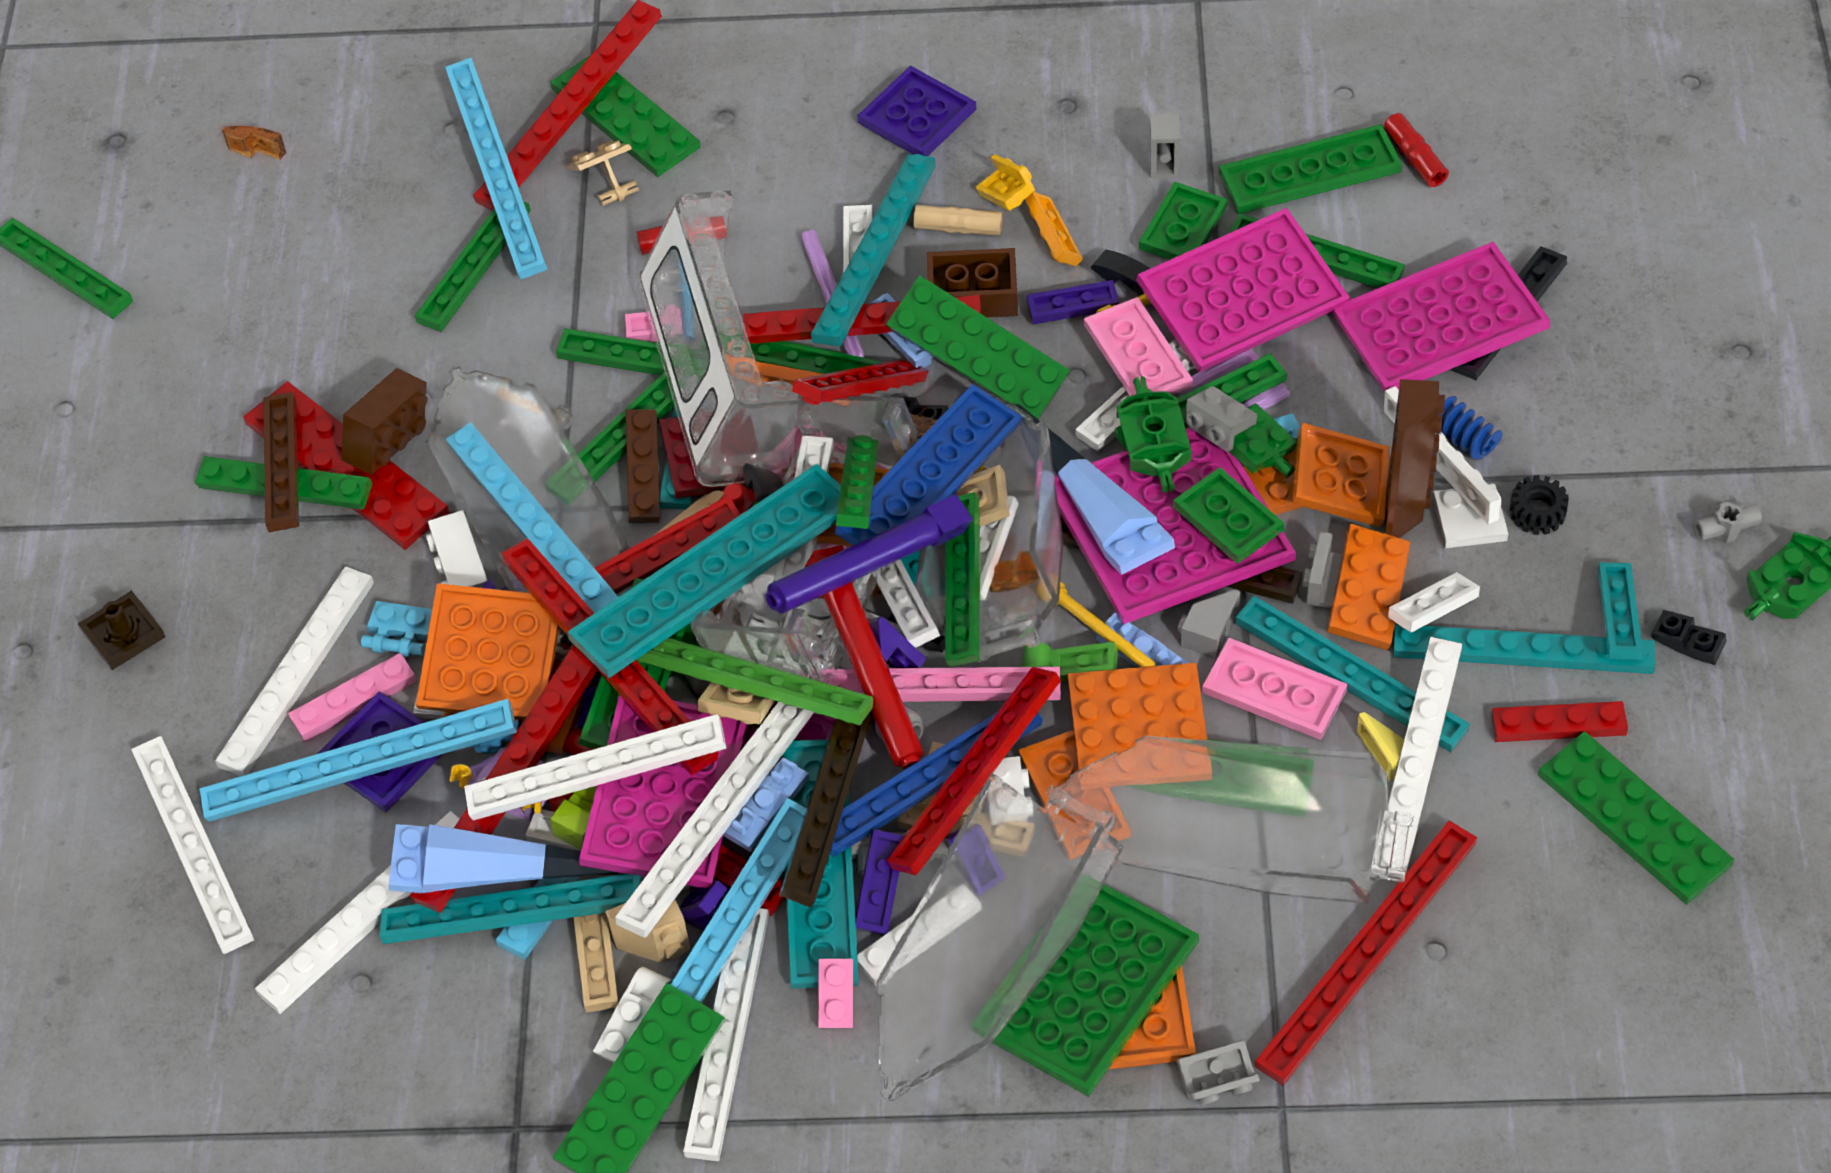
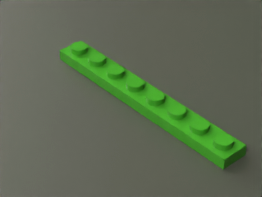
M667 638L637 659L638 662L648 663L668 671H675L696 679L720 684L727 688L730 687L751 693L758 697L782 702L785 705L806 709L816 714L830 716L847 723L861 725L873 708L872 696Z

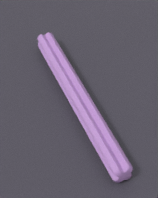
M811 229L802 233V242L827 304L837 283L817 232ZM846 336L842 343L845 353L864 358V352L858 337Z

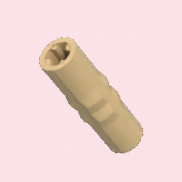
M917 204L915 207L914 229L960 233L964 235L1001 236L1003 212L975 210L968 207L957 208L954 206L941 207Z

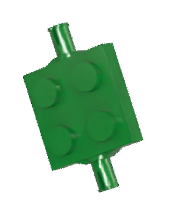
M1257 403L1247 407L1257 413L1256 424L1235 435L1233 449L1229 452L1252 474L1263 468L1275 467L1285 478H1288V476L1293 474L1295 468L1284 459V456L1296 449L1297 440Z

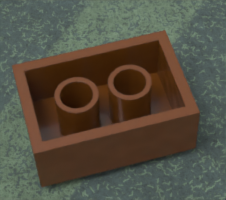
M1015 248L927 252L928 281L954 297L980 295L981 314L985 317L1018 316Z
M396 368L343 414L342 461L373 475L380 467L386 466L390 458L399 450L402 451L411 439L416 435H420L426 426L427 382Z

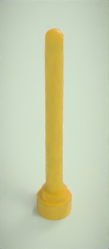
M1051 576L1041 584L1038 595L1048 604H1060L1106 641L1115 642L1118 650L1140 667L1156 666L1151 658L1067 594L1065 584L1056 577Z

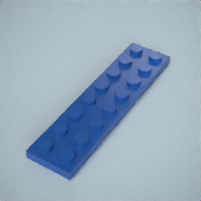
M972 384L873 487L868 529L836 526L835 534L851 545H855L922 514L926 507L954 495L1017 428L1023 416Z

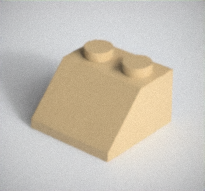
M676 900L672 902L646 938L616 925L615 917L625 903L605 911L616 949L657 962L679 958L686 951L691 950L684 917Z

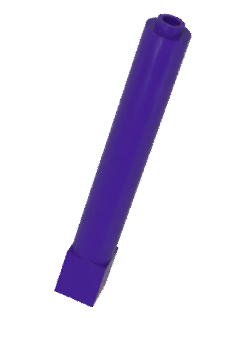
M954 494L926 507L922 514L770 583L767 587L766 601L771 609L784 614L929 545L934 548L962 535L973 518L958 496Z

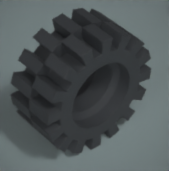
M1534 475L1533 481L1528 476L1524 478L1523 483L1519 481L1516 484V488L1512 492L1509 511H1511V520L1515 519L1517 527H1520L1522 524L1524 525V532L1528 533L1529 529H1534L1533 535H1539V530H1543L1544 535L1550 533V528L1555 532L1558 530L1559 524L1563 525L1566 518L1569 496L1566 494L1564 486L1559 488L1560 482L1556 479L1553 483H1550V477L1545 476L1544 480H1540L1539 475ZM1542 500L1547 502L1551 508L1536 510L1531 508L1527 502Z

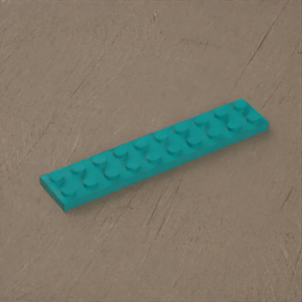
M815 464L569 630V640L608 678L612 677L835 524L841 485L818 464Z

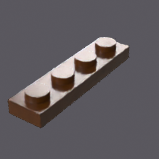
M626 410L628 523H659L656 410Z

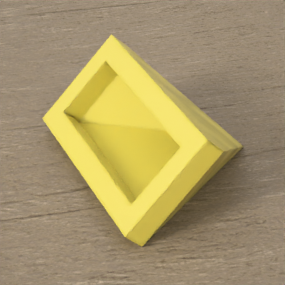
M1366 712L1360 713L1358 716L1357 733L1387 779L1391 781L1395 779L1405 739Z

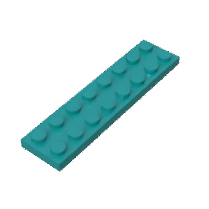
M828 739L792 741L781 756V759L786 758L795 763L797 767L809 773V781L792 800L805 808L808 806ZM849 792L845 801L844 808L849 805ZM849 847L834 858L829 854L816 900L811 908L787 899L791 989L818 988L819 959H853V986L859 985L852 847ZM790 861L788 862L787 866L785 867V868H786V872H787V869H788V866H789Z

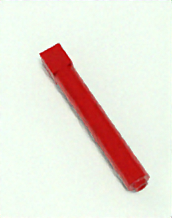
M843 545L813 551L804 567L844 550ZM854 581L818 597V599L824 598L863 693L873 697L871 712L894 766H902V769H907L920 761L924 751L853 586Z

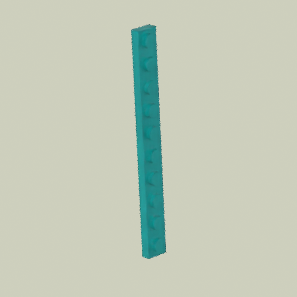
M908 154L811 333L813 343L841 347L936 167L935 157Z

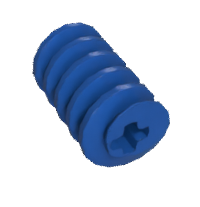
M1448 397L1445 400L1444 414H1441V432L1447 439H1451L1454 445L1460 446L1463 452L1470 453L1469 455L1472 459L1479 460L1484 458L1499 444L1503 435L1502 431L1497 430L1491 435L1494 429L1492 423H1488L1482 428L1485 421L1484 417L1479 416L1474 419L1475 410L1469 409L1464 413L1466 404L1460 402L1455 406L1457 397Z

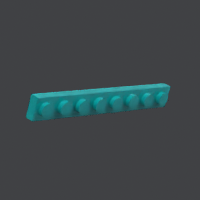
M1253 596L1236 616L1235 624L1310 669L1346 683L1347 691L1408 727L1416 696V691L1256 596ZM1447 710L1438 745L1451 753L1469 731L1470 723Z
M1395 624L1393 658L1425 660L1430 637L1461 643L1462 651L1459 662L1654 674L1655 640L1641 639L1643 647L1641 660L1608 659L1606 637L1423 626L1410 632L1399 624Z
M623 874L450 899L441 913L419 904L382 909L379 937L383 944L606 913L605 911L626 903L641 884L643 878L640 875Z

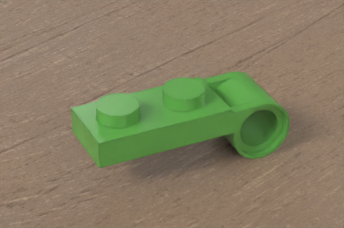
M1031 642L1023 647L1021 667H1060L1061 682H1068V673L1117 669L1118 647L1115 642L1051 649L1047 644Z

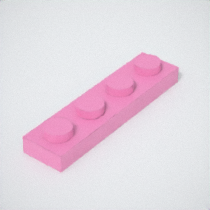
M399 653L289 712L288 715L303 741L306 742L356 715L379 691L389 697L417 682V679L402 654Z

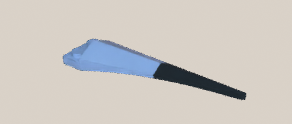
M1019 404L1016 405L1017 413L1023 416V422L1056 471L1104 557L1121 575L1175 548L1174 539L1157 522L1155 515Z
M396 824L389 891L427 893L515 881L624 873L580 866V850L429 824V827Z

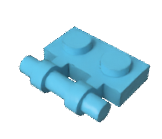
M376 601L367 625L369 633L375 635H363L361 647L371 648L373 652L384 653L385 651L398 652L404 657H411L412 655L423 656L425 644L416 642L417 640L427 642L432 609ZM390 636H391V637H398V638H402V639H401V640H395V639H389V638H390Z

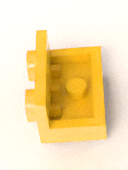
M994 154L990 159L997 170L975 188L981 197L1011 211L1013 208L1021 205L1023 200L1035 191L1030 181L1032 175L1025 166H1019L1007 157L1004 159Z

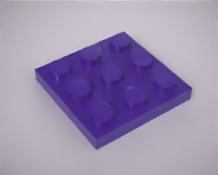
M910 65L863 109L857 117L859 124L912 154L929 156L976 110V101Z
M379 691L317 754L425 722ZM443 754L348 781L344 784L387 813Z

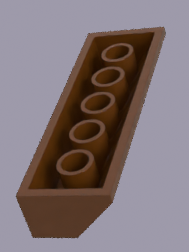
M1400 379L1386 492L1385 534L1397 538L1402 537L1423 521L1424 509H1430L1431 491H1433L1434 472H1436L1437 453L1439 451V434H1441L1442 429L1441 414H1444L1445 395L1439 394V381Z

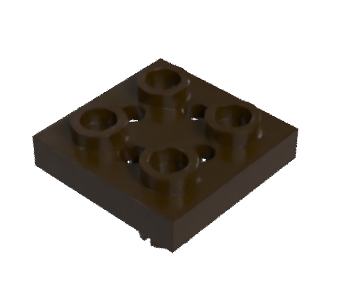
M132 590L117 600L106 603L101 610L78 623L82 633L111 670H114L166 637L162 628Z

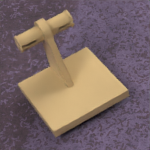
M611 140L598 145L599 151L595 153L593 151L579 153L571 157L573 162L566 164L567 169L573 171H581L595 164H600L612 190L598 195V200H602L600 201L602 207L616 200L621 202L625 200V196L639 191L638 186H635L637 185L635 180L619 186L608 159L631 150L630 144L620 143L619 140L615 142Z

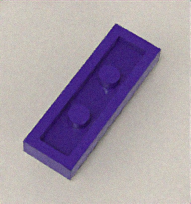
M1113 280L1026 295V303L1032 325L1096 314L1097 310L1104 306L1119 305Z
M875 829L871 832L855 914L856 930L883 936L888 933L900 871L893 870L888 864L887 859L905 836Z

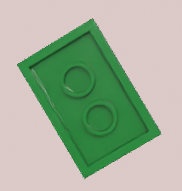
M1174 182L1139 241V250L1171 260L1206 244L1228 207V199Z
M1221 467L1173 500V508L1237 564L1284 531L1285 523Z

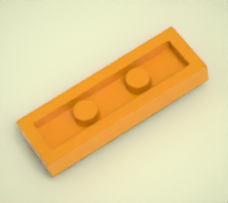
M1032 192L1025 198V201L1030 209L1031 217L1036 220L1040 228V235L1047 241L1051 249V256L1059 263L1064 262L1076 267L1083 258L1054 202L1050 197Z

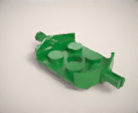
M1141 376L1140 380L1139 377H1136L1133 380L1136 394L1126 397L1117 406L1116 417L1120 420L1130 458V470L1158 477L1162 492L1167 493V488L1169 492H1172L1175 489L1171 474L1189 463L1192 456L1177 397L1166 391H1151V389H1148L1144 376ZM1150 424H1158L1162 429L1154 432L1146 427Z
M1794 532L1788 544L1754 573L1753 570H1750L1746 581L1749 593L1755 599V602L1744 609V615L1747 618L1749 617V620H1754L1765 611L1766 613L1771 612L1781 619H1796L1831 589V536L1827 540ZM1786 578H1797L1802 584L1791 585L1786 581Z

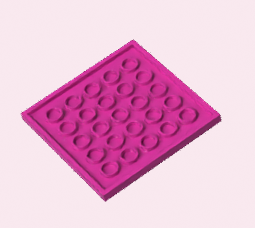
M1186 428L1192 451L1191 461L1171 474L1175 489L1172 492H1169L1168 488L1167 493L1162 492L1158 477L1131 471L1127 450L1091 463L1155 515L1157 522L1174 539V549L1122 575L1104 557L1059 476L1056 475L1045 479L1046 490L1123 625L1296 560L1295 550L1285 534L1281 532L1237 564L1173 508V500L1219 467L1267 507L1240 461L1230 452H1226L1191 428Z

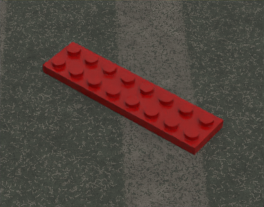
M287 381L269 395L294 393L296 399L298 466L308 470L369 477L373 484L364 510H353L404 550L430 530L428 521L450 513L447 504L390 460L386 466L380 467L373 475L342 461L343 424ZM262 401L243 416V419L247 426L264 438V403Z

